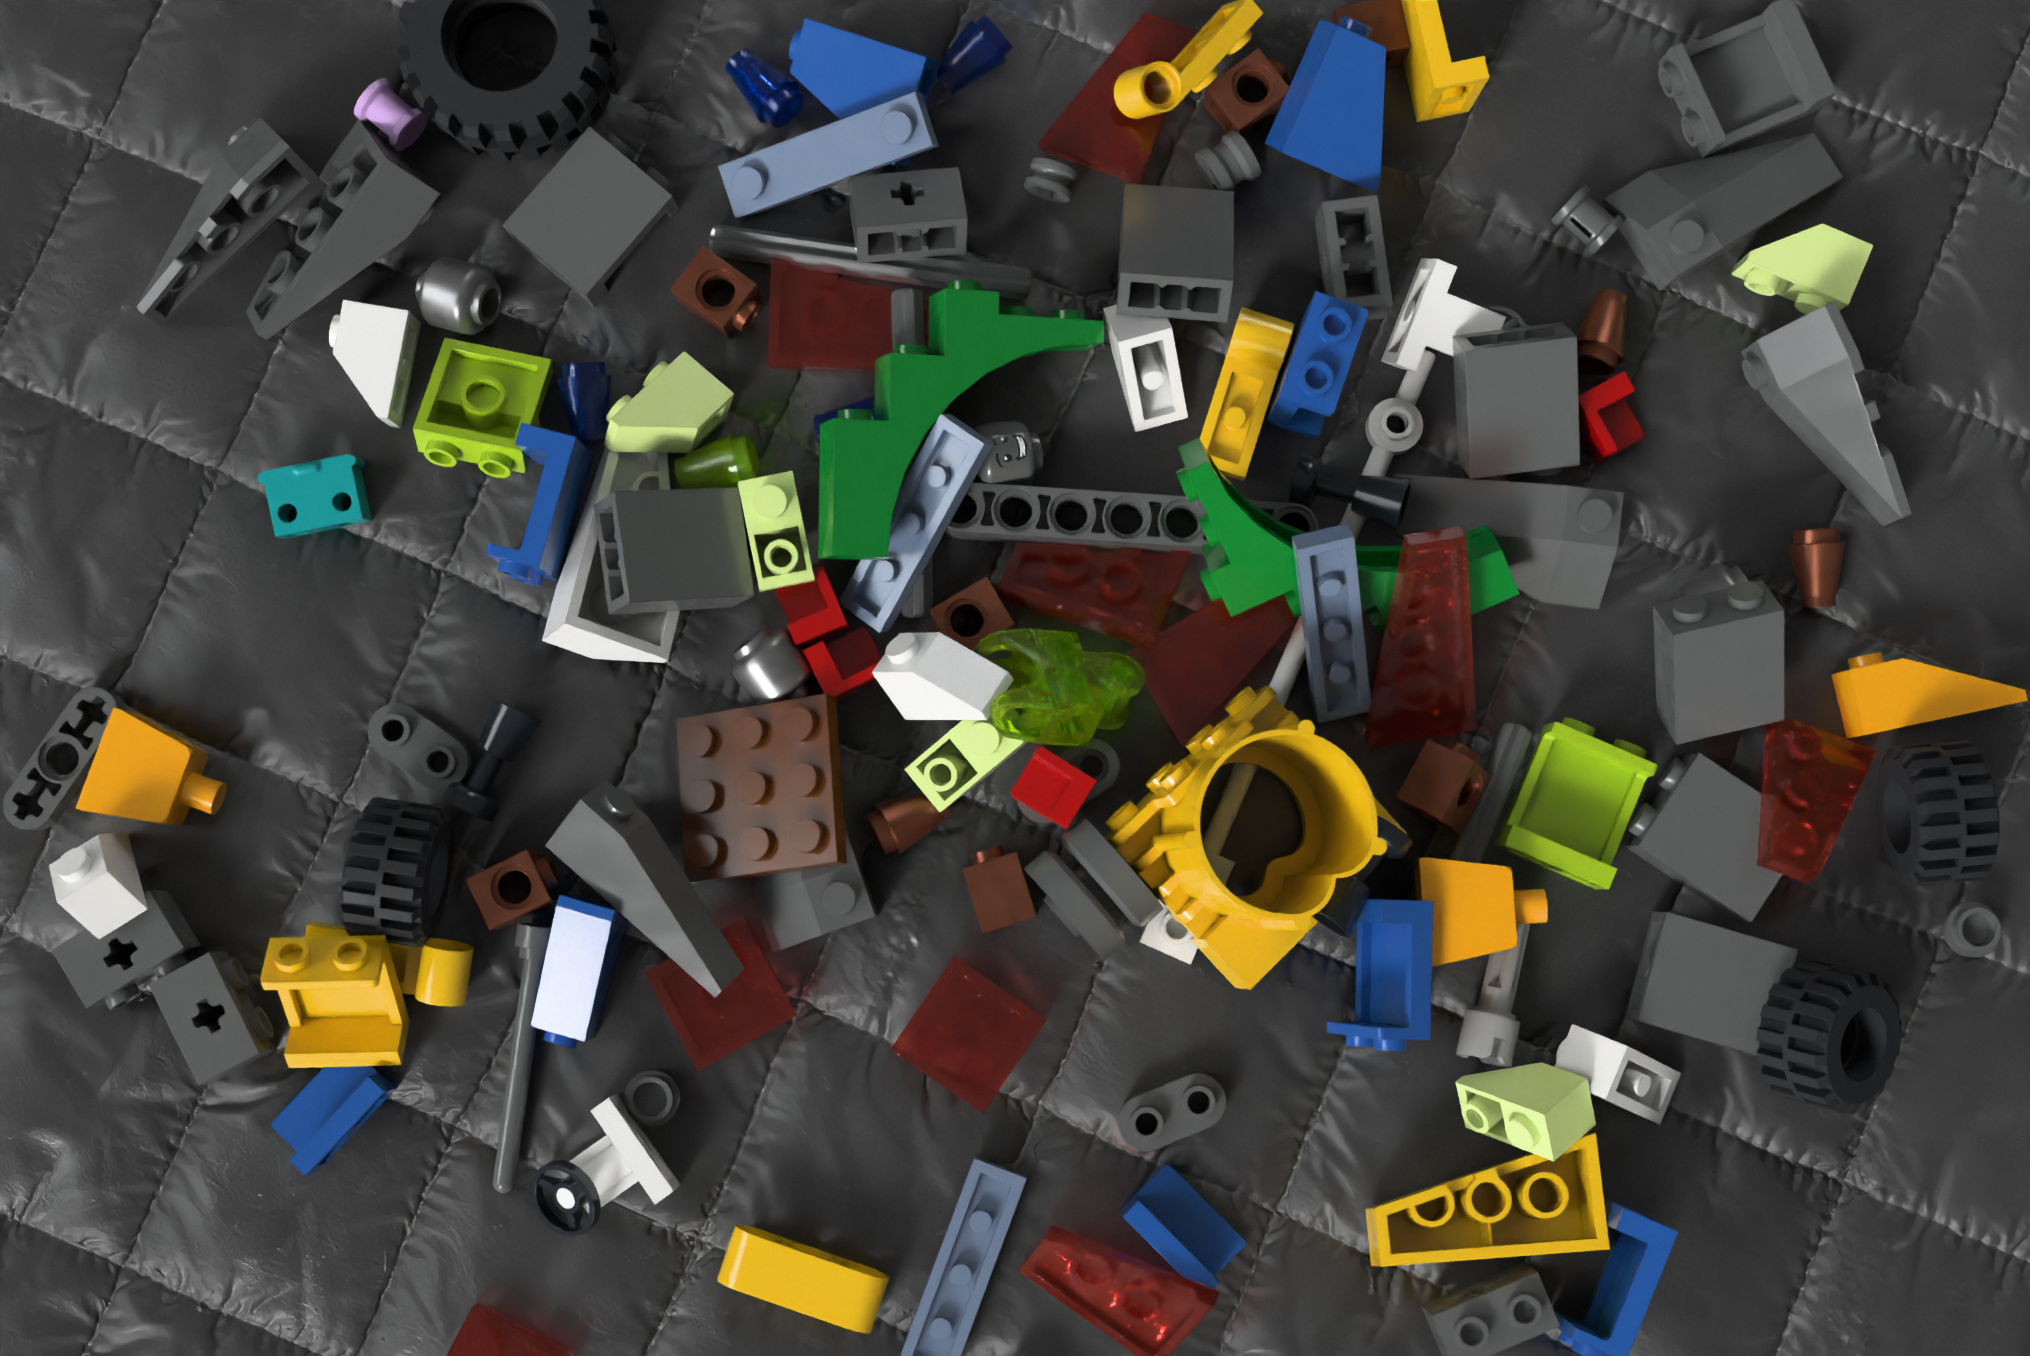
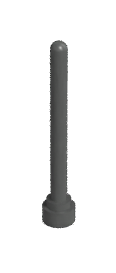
M517 923L514 945L520 947L519 958L524 959L493 1175V1187L499 1193L510 1192L516 1182L537 1028L531 1027V1021L551 933V925Z

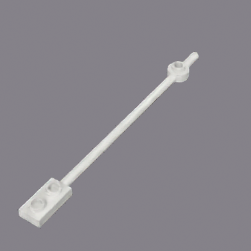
M1424 350L1416 371H1406L1395 398L1383 400L1369 414L1365 425V432L1373 449L1361 475L1385 476L1393 456L1409 451L1421 437L1423 420L1415 405L1436 359V355L1430 351ZM1391 416L1401 418L1405 424L1404 432L1399 434L1391 432L1386 424L1387 418ZM1349 503L1339 525L1349 524L1356 543L1366 518L1353 513ZM1301 615L1269 685L1277 693L1275 697L1283 706H1285L1306 657ZM1235 763L1202 838L1203 848L1209 864L1224 886L1235 862L1219 855L1258 766L1251 764ZM1157 898L1164 909L1146 924L1139 942L1191 965L1198 949L1191 941L1193 936L1181 923H1178L1170 915L1167 907Z

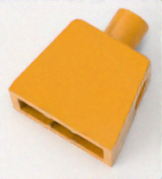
M113 707L76 809L181 826L186 819L190 807L212 815L216 814L224 801L227 785L202 775L208 760V752L139 713Z
M1428 857L1413 860L1416 901H1433L1432 966L1516 948V924L1547 923L1548 905L1545 890H1513L1511 867Z

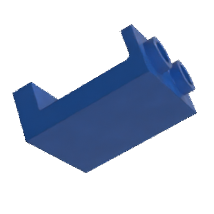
M1315 291L1300 320L1265 423L1314 440L1318 439L1326 416H1331L1336 409L1368 316L1366 308Z
M521 423L515 445L536 464L544 465L521 548L514 550L488 543L485 554L499 563L497 571L508 574V578L541 587L543 578L559 581L594 456L574 436Z
M1367 899L1357 921L1355 1018L1353 1021H1327V1033L1346 1035L1347 1046L1373 1047L1375 1050L1408 1051V1040H1430L1433 901Z
M1604 1197L1607 1225L1617 1230L1618 1233L1584 1317L1581 1320H1575L1554 1310L1560 1327L1557 1328L1561 1330L1558 1339L1572 1346L1571 1349L1583 1356H1629L1678 1231Z

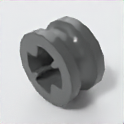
M1047 158L1032 159L1030 169L1034 174L1032 177L1025 179L1024 188L1030 193L1049 201L1058 203L1069 202L1072 192L1068 189L1069 184L1076 183L1078 173L1071 167Z

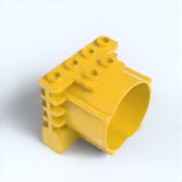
M1269 685L1253 691L1248 686L1238 693L1224 708L1230 715L1214 728L1211 724H1208L1194 735L1185 745L1191 753L1176 765L1169 762L1159 769L1146 783V786L1151 791L1136 806L1130 800L1122 805L1106 821L1107 826L1111 830L1104 836L1153 895L1167 907L1170 915L1193 936L1191 941L1235 988L1251 990L1318 923L1311 916L1318 913L1329 902L1334 892L1336 878L1354 875L1366 866L1372 856L1382 855L1386 852V841L1382 838H1377V815L1407 834L1372 795L1367 780L1354 761L1333 743L1314 735V724L1310 720L1299 721V718L1292 710L1288 711L1275 697L1277 693ZM1229 763L1255 765L1278 777L1295 798L1302 819L1303 832L1298 848L1290 855L1270 860L1264 867L1260 885L1251 894L1245 896H1235L1216 876L1206 857L1200 833L1201 807L1206 789L1217 769L1221 765Z

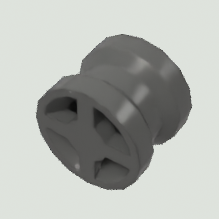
M1234 129L1222 135L1221 143L1214 148L1204 147L1195 153L1198 168L1212 190L1234 191L1235 186L1243 180L1252 182L1261 176L1260 165L1245 139Z

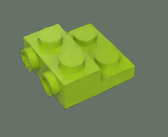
M444 338L413 426L418 452L424 453L427 460L442 467H453L456 465L457 460L478 464L482 472L496 478H507L510 476L511 471L526 474L531 458L517 447L515 442L521 423L541 428L539 414L553 374L552 359Z

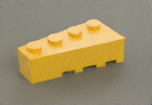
M1596 1133L1584 1135L1555 1161L1528 1153L1365 1209L1371 1266L1377 1267L1610 1249Z

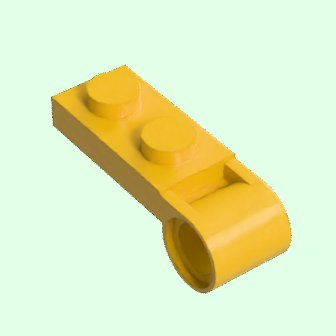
M1237 0L1222 5L1171 63L1156 61L1123 72L1116 80L1114 86V99L1117 107L1124 115L1133 119H1140L1174 109L1191 90L1197 93L1207 87L1219 74V70L1216 67L1226 54L1228 56L1234 54L1251 39L1253 33L1249 29L1263 12L1253 0ZM1145 79L1152 88L1153 96L1151 101L1145 94Z
M1244 307L1240 310L1200 435V440L1219 471L1225 476L1244 481L1278 372L1284 360L1294 328V323Z
M310 921L306 926L305 937L349 936V934L346 932L344 925ZM430 937L423 947L420 948L388 943L403 994L415 995L416 1000L437 1006L451 1007L466 1004L474 951L472 945L460 941Z

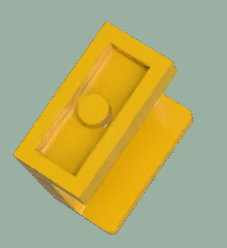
M1401 0L1411 44L1403 66L1416 122L1469 112L1489 79L1485 56L1451 62L1437 0Z
M385 935L279 937L269 939L260 982L264 990H278L288 1019L290 1030L284 1056L289 1068L402 1065L410 1019Z

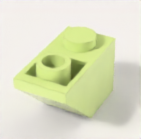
M1822 223L1750 251L1735 264L1731 275L1745 280L1744 285L1753 292L1766 296L1778 294L1794 301L1795 308L1805 314L1833 301L1836 302L1840 311L1849 305L1873 245Z
M684 351L671 364L662 361L655 366L643 383L644 388L634 398L625 395L615 403L606 416L609 425L604 445L612 452L690 453L726 419L734 393Z
M793 471L738 481L759 591L762 592L815 581Z
M1003 696L987 720H962L904 770L935 808L942 812L996 770L1036 735Z
M1543 1062L1465 1075L1455 1082L1466 1128L1551 1161H1555L1596 1125L1587 1078Z

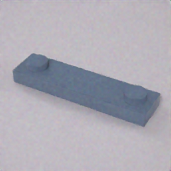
M912 92L718 166L735 219H743L846 181L850 176L865 174L939 145L922 93Z
M940 414L900 487L892 513L888 557L860 561L839 599V603L879 633L891 630L913 587L920 578L991 450L993 442L952 414Z
M1347 523L1292 536L1312 709L1317 722L1323 723L1372 711L1355 539L1352 530Z
M974 1156L900 1356H961L1027 1180L1026 1175Z

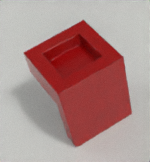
M1625 371L1578 396L1579 435L1596 464L1637 443L1644 437V432L1625 400L1626 397L1635 391Z
M822 563L812 567L815 581L776 589L777 597L789 623L787 624L796 646L807 648L851 629L826 568Z
M861 627L827 645L824 641H821L803 650L824 694L836 697V702L877 682L872 671L882 657L868 629L865 627Z
M1038 745L1031 760L1012 788L1011 796L1066 830L1097 780Z

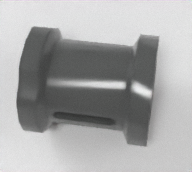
M1584 184L1551 219V222L1556 226L1563 224L1586 245L1585 252L1591 257L1625 220L1620 215L1613 217L1589 196L1591 189Z

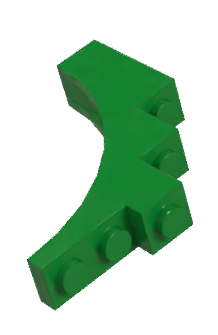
M950 281L947 288L929 296V355H927V347L924 345L900 344L893 346V353L886 354L875 360L874 420H872V411L842 409L838 410V418H833L820 424L818 558L852 560L887 558L892 513L905 471L926 432L950 403L985 374L1015 359L1042 352L1086 350L1104 343V321L1085 320V312L1081 310H1055L1052 312V318L1033 316V308L1024 306L1002 307L999 314V292L981 291V283L977 281Z
M1199 437L1178 446L1185 465L1184 468L1176 471L1179 482L1188 501L1191 503L1200 498L1206 511L1205 514L1198 517V520L1209 542L1201 546L1208 567L1200 570L1199 574L1212 602L1222 598L1230 616L1233 617L1284 594L1294 617L1300 616L1301 609L1292 536L1306 532L1280 522L1247 500L1219 471ZM1488 524L1446 539L1405 546L1355 545L1362 611L1366 610L1376 633L1387 629L1395 649L1520 594L1502 549Z

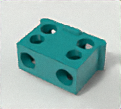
M345 454L262 471L258 475L257 480L265 486L275 537L288 539L372 521L361 470L365 467V460L351 454ZM346 496H350L352 504L345 511L342 502ZM293 507H295L297 510L296 519L291 522L289 519V512Z

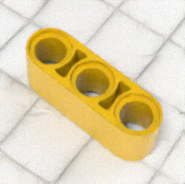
M736 1224L717 1276L719 1283L736 1291L852 1331L868 1334L873 1330L890 1279L885 1273L866 1265L742 1224Z

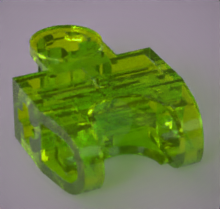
M1031 628L1001 630L984 637L973 650V652L984 658L999 650L1012 652L1008 659L989 660L1008 671L1014 679L1009 686L1011 690L1003 692L991 703L989 709L994 728L1001 735L1036 744L1088 747L1096 728L1115 730L1125 724L1129 716L1128 703L1132 696L1141 691L1146 680L1142 667L1125 654L1113 651L1102 653L1083 651L1077 632ZM1023 708V712L1019 717H1003L1005 713L1012 709Z

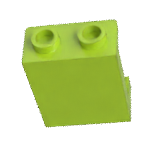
M1564 717L1562 723L1551 722L1543 726L1494 846L1596 890H1609L1617 868L1612 867L1611 864L1644 783L1648 777L1655 775L1658 765L1644 759L1647 753L1645 749L1620 739H1615L1613 745L1593 737L1595 728L1581 721Z

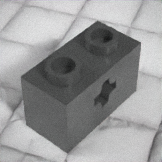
M959 167L928 168L894 173H872L849 177L850 215L858 263L966 254L968 217Z
M1378 195L1322 202L1315 217V227L1325 294L1366 308L1368 310L1366 320L1383 319L1393 301Z
M148 890L145 892L144 896L148 909L101 939L96 938L86 929L52 950L86 1009L108 1006L110 1011H113L128 1004L141 995V991L138 988L139 985L155 975L159 979L188 964L189 961L186 956L201 947L168 890ZM128 944H135L138 949L130 956L132 963H126L123 959V956L130 951Z
M226 951L209 952L148 984L198 1085L215 1082L275 1050L270 1040V1037L274 1036L271 1021L261 1007L257 1006L254 1008L245 990L249 986L246 971L239 960L234 956L229 958ZM222 1005L225 1014L218 1019L219 1024H213L210 1015L217 1011L216 1006Z
M1524 1262L1421 1305L1442 1356H1490L1560 1327L1538 1272Z

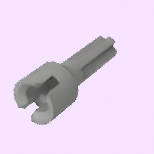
M1516 924V948L1489 954L1478 1006H1472L1471 1010H1465L1456 1055L1463 1058H1468L1469 1056L1479 1057L1481 1062L1506 1068L1512 1067L1521 1023L1516 1021V1016L1511 1013L1530 924Z

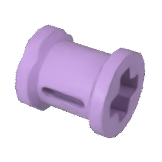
M386 78L378 79L370 84L361 94L354 108L355 116L362 122L371 121L389 137V144L396 151H402L406 147L411 146L425 130L429 116L422 108H412L394 93V85Z

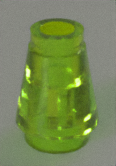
M732 432L685 455V457L675 459V472L682 489L738 486V481L760 477L761 473L758 453L752 438L748 434L738 437Z

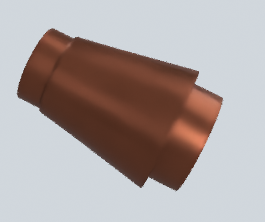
M1610 289L1596 292L1594 301L1591 303L1576 333L1579 370L1594 375H1610L1615 372L1616 366L1623 362L1627 317L1626 307L1628 303V298L1623 293Z
M1839 528L1793 530V544H1788L1799 596H1801V607L1836 606V595L1845 541H1839Z
M923 792L875 804V811L865 815V821L875 844L885 856L893 851L901 854L952 815L949 806L942 812H939Z

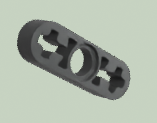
M89 687L80 690L72 697L4 796V815L13 826L23 830H45L59 820L86 781L113 707L127 710L123 699L118 694L102 688ZM104 701L106 702L102 708V711L108 715L106 722L91 723L83 734L94 739L91 745L84 738L69 734L72 727L84 731L90 723L92 715L87 711L90 703L102 704ZM70 743L78 752V765L71 773L61 775L52 765V755L58 746ZM39 774L50 782L61 784L59 791L53 788H46L40 796L38 804L44 808L41 815L29 814L27 817L25 816L29 809L23 802L25 796H38L47 785V782L37 779Z

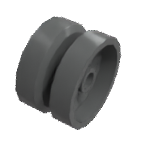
M1082 817L1062 835L1063 847L1079 865L1078 868L1072 872L1056 853L1044 850L1024 870L1046 895L1043 901L1076 938L1081 935L1099 957L1105 961L1126 943L1124 931L1108 913L1113 906L1132 925L1142 928L1164 908L1110 843L1086 818Z

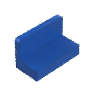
M376 1066L324 1067L273 1120L272 1128L297 1151L289 1161L304 1176L321 1170L398 1087Z
M1169 1164L1163 1165L1120 1209L1122 1217L1203 1298L1220 1282L1216 1275L1245 1246L1243 1237Z

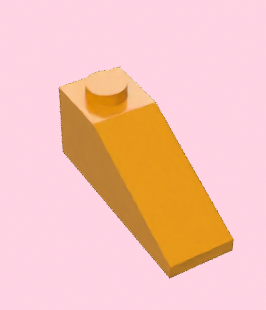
M1882 652L1847 659L1850 670L1831 674L1846 739L2028 701L2025 689L1905 658L1884 662Z

